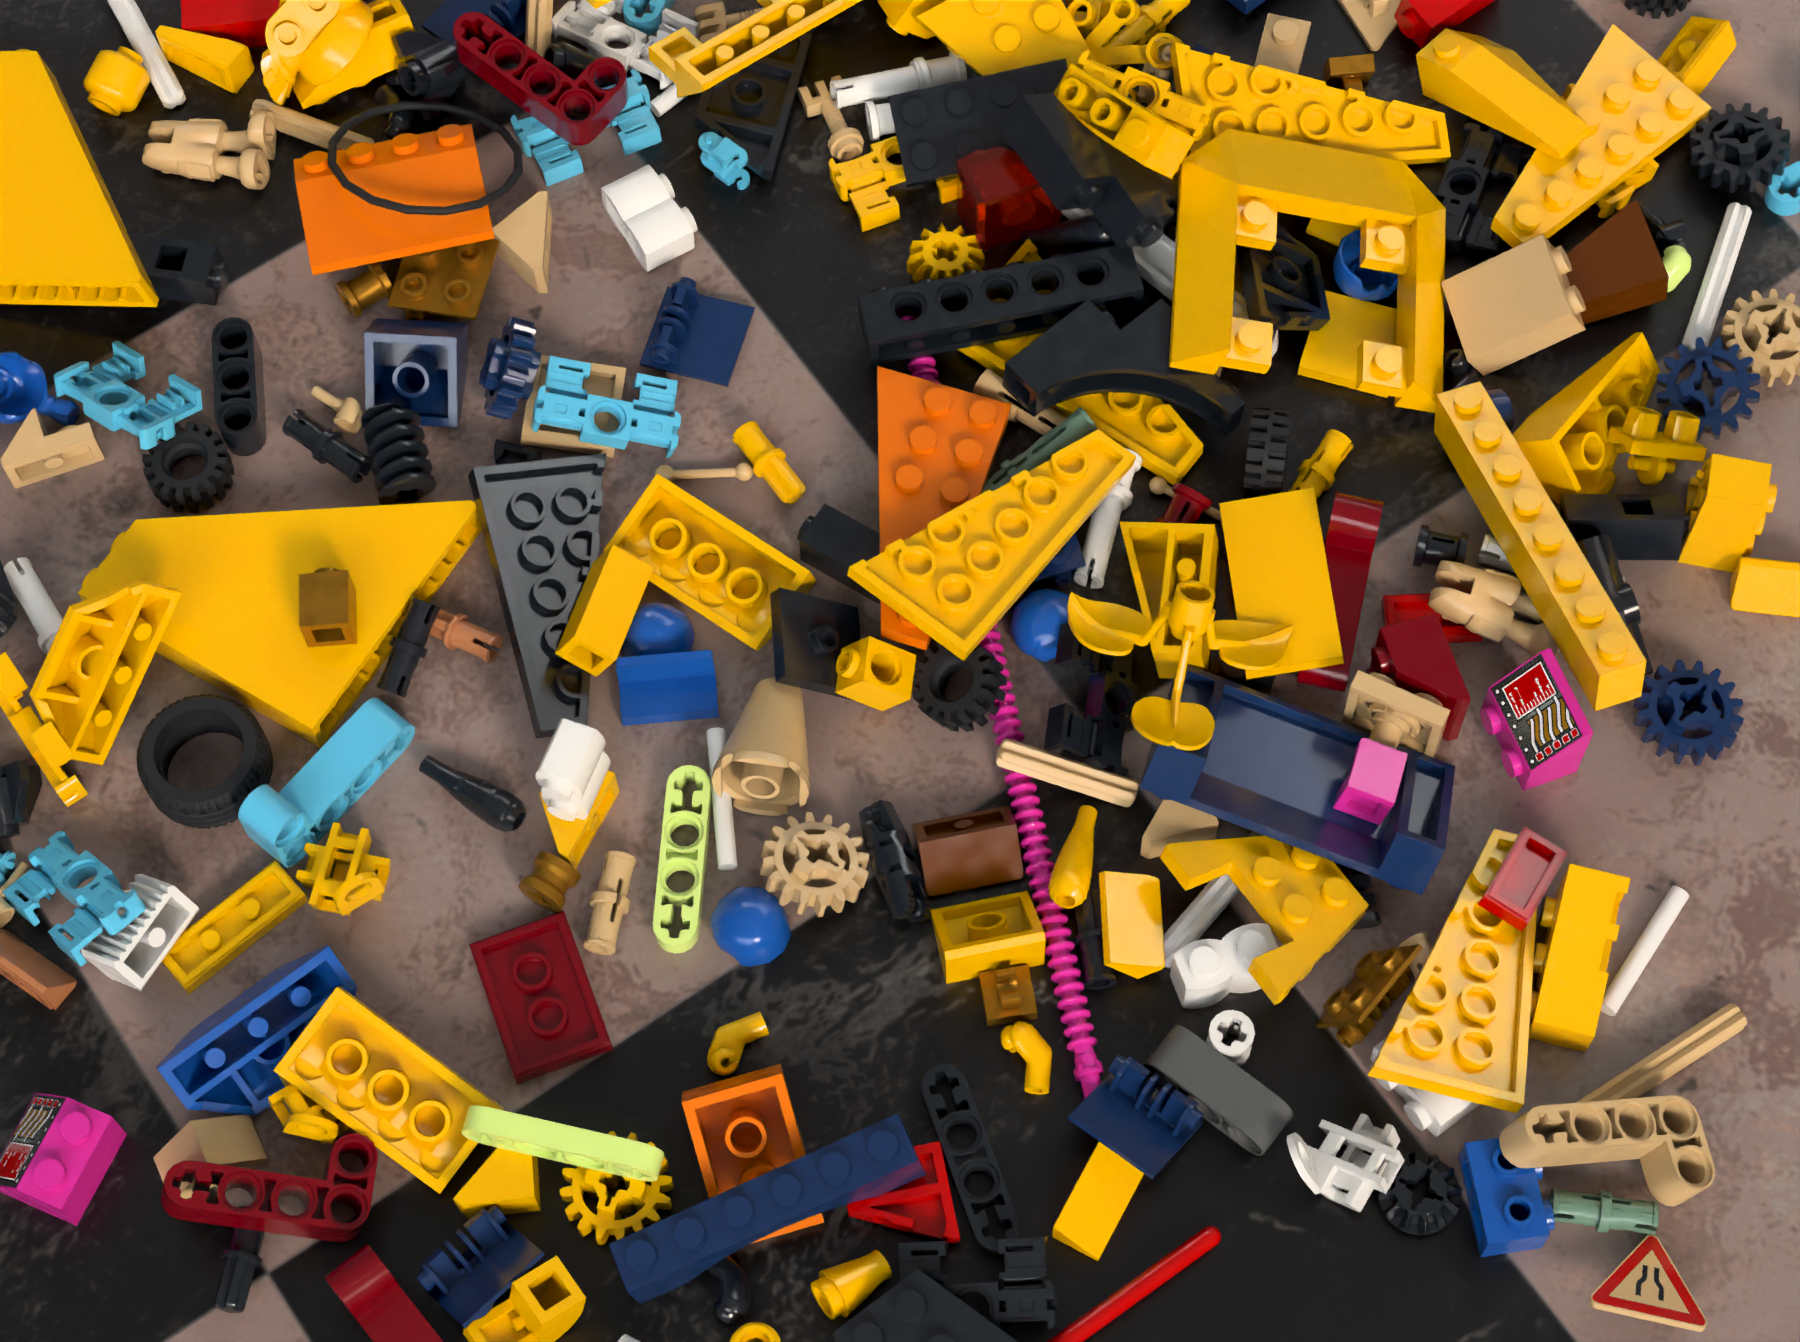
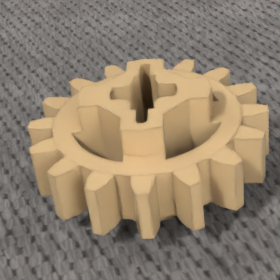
M1771 289L1767 298H1762L1761 294L1754 290L1751 292L1748 302L1740 297L1736 299L1732 310H1727L1721 324L1723 327L1718 336L1722 338V343H1725L1723 349L1726 351L1736 343L1740 345L1739 360L1750 356L1753 358L1754 363L1749 373H1757L1764 377L1767 387H1772L1777 377H1780L1787 386L1791 385L1795 374L1800 376V306L1797 307L1793 304L1795 301V294L1790 293L1785 300L1778 299L1776 289ZM1776 332L1775 337H1773L1771 343L1767 344L1766 341L1770 337L1771 333Z
M806 812L804 823L800 824L793 816L787 817L784 829L774 826L769 841H765L763 846L760 875L769 876L765 889L767 892L778 890L782 892L779 904L782 907L791 900L796 902L797 914L799 915L805 912L807 906L814 907L817 917H823L825 908L828 905L837 913L842 912L846 900L855 903L860 889L864 888L869 873L866 870L869 854L860 852L863 843L862 837L849 839L847 834L850 825L844 823L839 828L833 827L832 815L829 814L824 817L822 823L815 822L812 812Z

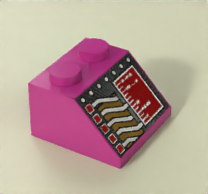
M1551 648L1539 652L1490 686L1480 709V717L1485 730L1490 736H1496L1502 748L1501 760L1507 774L1511 778H1517L1523 791L1577 772L1593 736V731Z
M35 1093L0 1156V1192L77 1226L127 1134L110 1115L69 1097Z

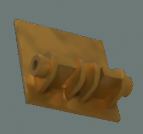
M490 239L403 257L387 304L388 307L403 309L406 313V320L424 321L431 314L476 320L500 241Z
M1420 944L1403 947L1394 946L1390 949L1371 950L1356 963L1353 969L1356 976L1347 987L1337 989L1325 1001L1323 1009L1326 1012L1315 1025L1318 1028L1336 1027L1339 1031L1335 1034V1037L1348 1048H1351L1355 1043L1361 1044L1375 1027L1376 1023L1374 1021L1378 1022L1382 1019L1383 1013L1379 1008L1389 1010L1392 1002H1395L1410 984L1408 977L1411 975L1412 970L1408 965L1423 947Z

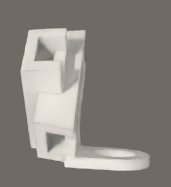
M1363 1113L1360 1114L1352 1131L1322 1119L1319 1127L1327 1135L1319 1150L1308 1146L1296 1132L1287 1135L1288 1149L1294 1165L1303 1181L1315 1195L1320 1193L1327 1199L1360 1213L1373 1189L1385 1194L1388 1192L1405 1161L1400 1151L1396 1149L1401 1140L1394 1126L1387 1123L1384 1129L1375 1127L1369 1116ZM1342 1144H1345L1347 1148L1341 1159L1337 1158L1338 1151ZM1363 1151H1368L1372 1153V1155L1370 1156L1368 1154L1363 1153ZM1342 1189L1348 1191V1194L1342 1192Z

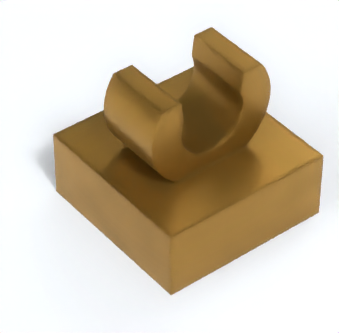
M1363 54L1329 58L1322 69L1323 80L1326 82V86H1339V89L1345 91L1349 88L1363 91L1362 83H1368L1375 72L1374 55Z
M1029 965L979 972V983L987 1026L1037 1019V1007Z

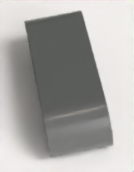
M1175 1025L1143 1064L1150 1071V1077L1156 1073L1161 1076L1158 1083L1160 1086L1164 1087L1169 1082L1173 1085L1171 1094L1178 1090L1192 1101L1198 1102L1197 1109L1204 1113L1203 1118L1241 1147L1257 1156H1262L1294 1116L1291 1108L1278 1095L1196 1034L1180 1025Z

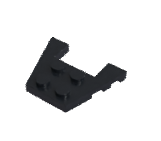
M916 1269L833 1332L835 1342H1018L1014 1337L1000 1329L920 1269Z

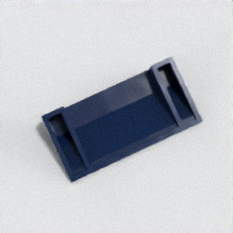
M1187 664L1180 702L1197 703L1210 711L1215 721L1213 736L1206 746L1192 751L1180 750L1173 745L1164 746L1152 742L1139 788L1152 792L1161 799L1176 801L1381 879L1395 888L1407 889L1420 895L1423 894L1445 852L1455 773L1454 765L1398 745L1396 750L1405 752L1408 756L1395 804L1382 823L1377 825L1333 808L1336 795L1349 775L1357 744L1362 738L1368 739L1369 733ZM1174 680L1167 697L1168 700H1171Z

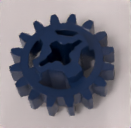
M512 316V318L508 319L507 326L503 327L501 339L491 338L479 377V384L486 388L484 397H486L484 404L486 415L505 420L511 419L513 411L516 412L519 397L527 400L530 397L541 359V352L533 349L536 343V339H534L536 332L534 322Z
M1702 337L1696 338V349L1689 351L1683 344L1678 346L1680 357L1678 361L1669 357L1665 358L1664 366L1670 373L1658 374L1657 384L1667 388V390L1656 394L1657 403L1670 404L1663 411L1665 420H1667L1671 410L1688 412L1683 406H1694L1704 414V417L1696 416L1700 418L1696 440L1701 439L1704 430H1711L1714 439L1718 440L1720 439L1722 427L1727 426L1729 430L1736 433L1739 431L1737 422L1739 416L1747 420L1753 417V411L1746 404L1759 403L1760 393L1749 388L1760 384V374L1747 373L1753 366L1754 360L1751 356L1739 360L1740 345L1737 343L1726 351L1722 349L1721 337H1716L1712 347H1705ZM1712 360L1720 361L1733 370L1725 372L1715 366ZM1694 363L1695 370L1686 380H1681L1677 384L1681 373ZM1703 371L1707 372L1708 380H1711L1712 386L1716 387L1715 396H1713V406H1710L1709 399L1705 396L1704 391L1700 390L1703 381ZM1740 393L1735 405L1722 414L1721 407L1726 400Z
M1676 660L1671 673L1666 667L1661 665L1657 668L1653 676L1654 679L1650 677L1645 678L1641 697L1636 698L1633 707L1640 711L1637 712L1633 722L1634 726L1647 727L1641 738L1643 743L1655 740L1659 744L1655 755L1660 757L1669 750L1674 753V764L1678 765L1685 755H1690L1694 765L1697 766L1702 763L1705 753L1712 759L1717 760L1724 750L1723 747L1731 748L1737 738L1735 732L1739 731L1744 721L1743 717L1737 715L1743 706V700L1730 698L1736 686L1734 682H1728L1723 685L1718 682L1721 670L1716 668L1708 675L1703 673L1701 661H1697L1692 670H1686L1683 661ZM1696 704L1695 711L1691 715H1687L1683 721H1680L1681 715Z

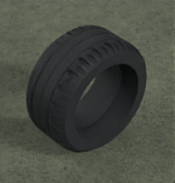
M200 694L199 696L184 697V700L181 701L177 700L175 703L169 704L168 708L164 707L160 713H157L155 719H151L139 741L137 770L142 785L155 806L164 815L184 826L210 829L211 826L217 828L227 825L228 822L233 823L238 819L239 809L247 796L257 787L264 784L269 785L273 771L272 751L259 722L247 708L227 697ZM207 733H225L243 742V754L239 765L232 775L219 785L206 790L188 791L168 783L170 762L179 748L189 740Z

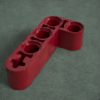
M480 12L464 13L454 23L453 35L458 58L462 64L558 136L573 145L582 146L596 139L628 102L625 67L620 61L612 57H602L594 60L574 81L488 16ZM507 63L518 64L512 69L501 68V66ZM606 82L616 84V86L610 89L598 87ZM542 88H549L553 90L549 94L539 95L535 93L537 90ZM578 113L587 115L585 119L579 121L569 118Z
M1340 492L1335 493L1324 548L1344 664L1299 671L1297 683L1345 693L1384 501Z
M358 1133L340 1137L333 1145L327 1159L323 1180L193 1160L181 1161L173 1165L166 1174L161 1190V1204L171 1217L179 1220L332 1242H347L360 1233L370 1212L378 1160L377 1149L367 1136ZM346 1153L357 1155L362 1160L364 1169L359 1172L346 1171L341 1167L338 1157ZM182 1182L192 1183L191 1189L193 1193L191 1199L181 1197L180 1187ZM211 1184L218 1185L213 1204L207 1203ZM233 1188L244 1189L251 1195L253 1203L245 1208L234 1207L227 1201L225 1193ZM284 1196L297 1197L302 1201L305 1211L299 1215H288L280 1209L278 1200ZM337 1203L350 1205L354 1209L357 1219L351 1223L339 1222L333 1217L331 1206Z
M368 1244L324 1277L373 1342H443Z

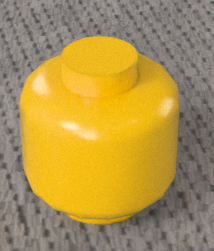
M120 46L117 51L101 50L83 81V86L89 94L87 100L100 110L114 116H119L121 112H132L138 106L150 83V75L141 65L144 59L138 53L123 46Z

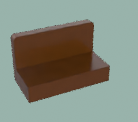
M1008 805L912 824L914 840L921 860L925 889L929 896L1021 879L1024 876L1017 826Z

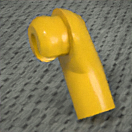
M1018 1021L1014 1025L1006 1026L1001 1032L1003 1048L1012 1053L1018 1052L1026 1061L1024 1091L1038 1095L1049 1093L1052 1061L1051 1047L1032 1024Z

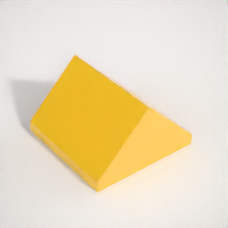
M1028 891L930 910L946 984L979 978V972L1029 965V967L1044 965L1045 932Z

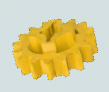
M610 1131L609 1135L616 1136L615 1131ZM631 1132L627 1139L638 1141L635 1133ZM651 1141L647 1143V1144H650V1145H652V1146H655V1144L652 1143ZM663 1158L657 1181L651 1182V1186L647 1185L646 1181L577 1166L576 1169L563 1168L562 1175L564 1179L572 1184L560 1189L562 1200L573 1202L565 1209L569 1221L581 1218L577 1226L579 1233L584 1237L595 1229L597 1243L602 1246L608 1240L609 1235H615L616 1239L619 1240L626 1237L629 1233H635L644 1229L643 1227L647 1223L652 1225L661 1221L657 1210H671L672 1207L671 1199L662 1194V1192L674 1189L672 1177L662 1175L669 1169L666 1158ZM624 1179L627 1191L618 1190L615 1197L611 1199L607 1187L616 1188L619 1181ZM583 1192H587L590 1197L599 1200L597 1215L592 1213L585 1205ZM634 1210H639L633 1216L621 1220L623 1216L633 1212Z

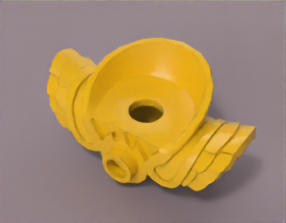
M280 0L279 8L266 23L265 37L268 49L262 53L261 61L264 86L268 89L270 97L276 104L284 106L285 100L289 98L292 86L296 82L298 72L310 84L321 85L339 76L353 62L364 47L372 29L373 13L370 6L363 0Z

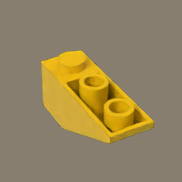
M376 0L367 4L373 13V25L369 38L353 62L332 81L321 85H312L299 72L297 73V79L292 89L303 110L313 105L326 103L333 96L353 87L364 86L371 82L372 79L397 69L398 65L404 62L405 57L398 58L391 36L409 30L415 32L400 0Z
M1072 63L1054 92L1055 96L1069 112L1095 135L1143 166L1170 179L1173 178L1196 139Z

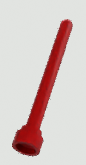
M1214 1226L1203 1228L1047 1342L1085 1341L1215 1247L1221 1240L1219 1229Z

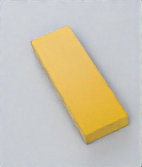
M275 860L186 929L162 963L185 991L191 994L305 904L308 899L305 893Z

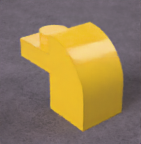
M556 1255L512 1282L509 1299L492 1308L482 1318L474 1320L468 1327L463 1329V1334L468 1342H555L578 1320L583 1312L586 1296Z

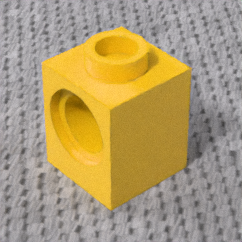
M871 636L843 647L836 662V673L838 675L835 693L880 711L911 699L916 655Z

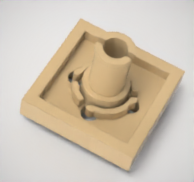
M1358 670L1349 689L1342 722L1369 733L1368 739L1394 749L1401 745L1434 758L1440 745L1450 710L1444 708L1442 703L1431 695L1425 693L1412 694L1397 687L1392 679L1383 674L1375 672L1367 674Z

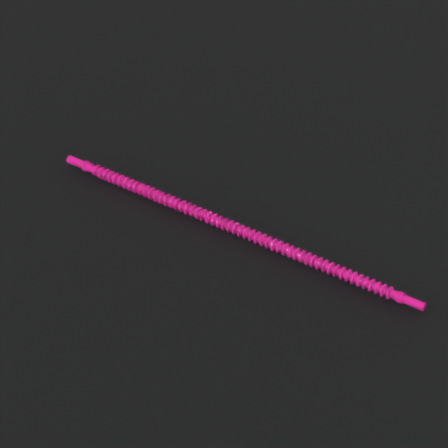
M904 316L901 319L914 320L916 317ZM926 355L911 358L908 364V370L912 372L911 376L941 384L936 380L938 378V371L934 369L936 361L933 357ZM997 622L978 645L992 654L1004 667L1007 659L1000 655L1004 651V646L1001 643H997L1001 638V634L995 630L998 626ZM1003 668L1004 670L1000 673L1007 679L1010 671L1007 668ZM1007 680V685L999 686L1006 693L1004 701L995 699L993 703L1000 710L995 716L991 713L989 714V718L992 721H996L992 726L993 732L1000 734L995 739V743L1000 746L1004 739H1011L1021 743L1025 738V734L1022 731H1018L1022 726V722L1014 718L1018 715L1019 709L1012 705L1016 700V696L1008 693L1013 688V684ZM1001 767L1004 772H1008L1004 782L1012 785L1007 790V794L1011 798H1015L1011 802L1010 807L1018 811L1014 815V820L1016 823L1021 824L1017 828L1018 835L1024 837L1019 845L1020 848L1027 850L1023 854V861L1030 863L1026 868V874L1033 876L1029 881V887L1036 890L1032 894V900L1039 903L1035 910L1037 915L1043 917L1040 919L1043 929L1046 930V943H1049L1045 948V954L1052 956L1047 966L1055 970L1051 975V981L1058 983V986L1054 989V994L1062 998L1057 1003V1008L1065 1011L1060 1017V1021L1068 1025L1063 1034L1067 1038H1071V1041L1067 1044V1049L1074 1052L1076 1067L1073 1072L1075 1081L1081 1082L1084 1099H1086L1101 1083L1100 1076L1103 1075L1104 1070L1102 1062L1097 1060V1055L1093 1048L1097 1045V1039L1090 1036V1033L1094 1030V1025L1086 1021L1091 1016V1012L1083 1008L1088 999L1086 996L1080 995V992L1084 990V984L1077 981V978L1081 976V970L1073 967L1078 962V957L1070 953L1074 949L1075 944L1067 940L1071 936V930L1064 927L1068 922V916L1061 914L1064 908L1054 903L1048 891L1051 872L1055 863L1048 860L1052 856V850L1045 847L1049 843V837L1042 834L1046 830V824L1039 821L1043 816V811L1036 808L1040 803V798L1033 795L1037 790V785L1030 782L1033 777Z

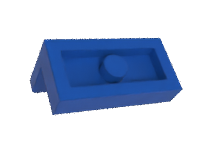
M711 650L619 657L615 661L619 681L620 712L623 726L719 718L716 670Z

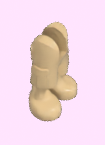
M265 110L254 112L248 122L247 130L229 131L226 123L220 119L194 118L189 119V121H152L148 136L156 143L145 145L142 162L144 165L166 174H177L189 179L194 178L215 182L216 179H220L222 175L240 180L241 184L248 189L262 190L267 185L270 177L268 160H274L276 153L277 134L274 115L271 111ZM228 152L241 154L239 157L224 156Z
M1442 560L1439 563L1435 579L1444 587L1431 590L1428 606L1441 614L1442 618L1449 619L1458 624L1461 623L1472 633H1476L1496 643L1505 636L1526 649L1531 658L1548 648H1551L1556 658L1559 648L1528 594L1520 591L1522 584L1518 578L1506 573L1497 572L1495 569H1479L1448 560ZM1514 612L1532 620L1537 625L1513 618Z

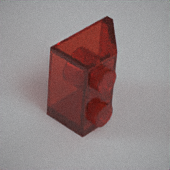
M998 146L986 151L977 150L971 152L965 158L956 161L957 212L968 236L976 235V239L979 242L978 249L982 250V252L1021 239V234L1024 231L1043 229L1061 222V210H1057L1016 152Z

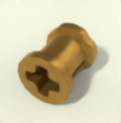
M377 262L368 264L367 271L345 283L343 280L335 283V288L341 301L354 319L361 317L362 310L383 298L389 300L393 289L389 278Z

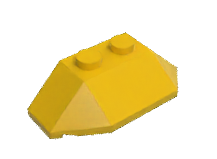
M136 580L69 606L29 694L44 724L50 721L53 723L74 755L72 760L99 765L104 764L182 595V592L178 589Z

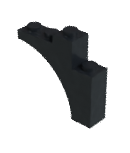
M1054 93L1022 95L998 127L1057 210L1077 208L1084 210L1090 208L1119 249L1137 246L1141 248L1148 247L1161 238L1165 229L1176 226L1179 177L1173 176L1170 179L1143 166L1106 143L1070 113Z
M1162 298L1121 330L1118 328L1114 317L1104 309L1099 310L1087 299L1005 363L1002 384L1033 417L1055 404L1080 396L1108 392L1133 393L1163 399L1179 405L1211 423L1225 436L1240 425L1246 404L1238 389L1230 382H1223L1216 374L1212 375L1169 367L1172 308Z

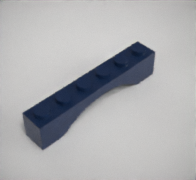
M897 1113L610 1243L609 1247L627 1293L639 1304H642L687 1284L723 1258L777 1230L833 1208L878 1197L925 1176L926 1173L907 1129Z

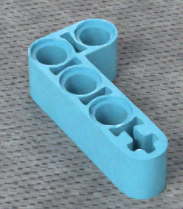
M377 697L369 699L279 793L269 785L264 784L254 789L247 796L239 809L238 819L248 837L288 868L296 865L307 855L304 850L305 844H317L331 829L332 823H337L405 751L414 737L415 727Z

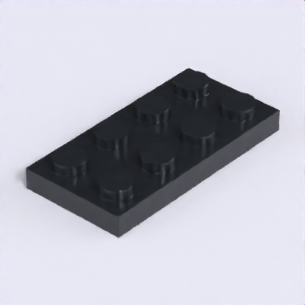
M1066 58L888 96L907 188L1023 163L998 127L1022 95L1055 92L1068 69Z

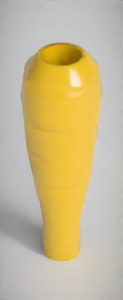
M1083 805L1079 808L1075 824L1060 851L1048 885L1050 898L1061 908L1070 909L1081 905L1089 891L1093 868L1094 826L1098 813L1096 808L1090 805Z

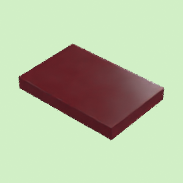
M564 910L469 944L517 1084L613 1050Z

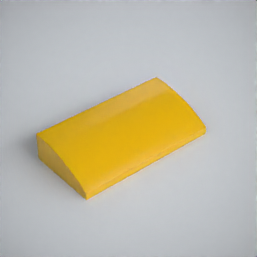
M658 473L603 550L605 552L614 544L619 548L634 552L640 560L654 567L649 582L757 652L773 637L770 594L779 587L808 594L817 581L808 569Z
M341 986L335 988L273 1070L355 1132L367 1136L378 1149L439 1194L478 1144V1142L470 1140L461 1134L469 1106L480 1105L500 1110L504 1109V1107Z

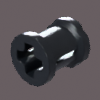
M1421 525L1413 566L1420 567L1423 563L1439 566L1442 560L1464 563L1469 534L1462 532L1459 536L1430 531L1429 526Z

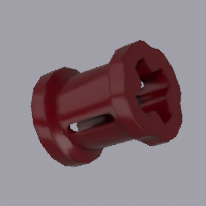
M1176 482L1172 487L1174 495L1162 517L1155 518L1153 522L1196 524L1202 511L1210 509L1212 501L1196 490ZM1184 505H1187L1188 508L1180 522H1177V518Z

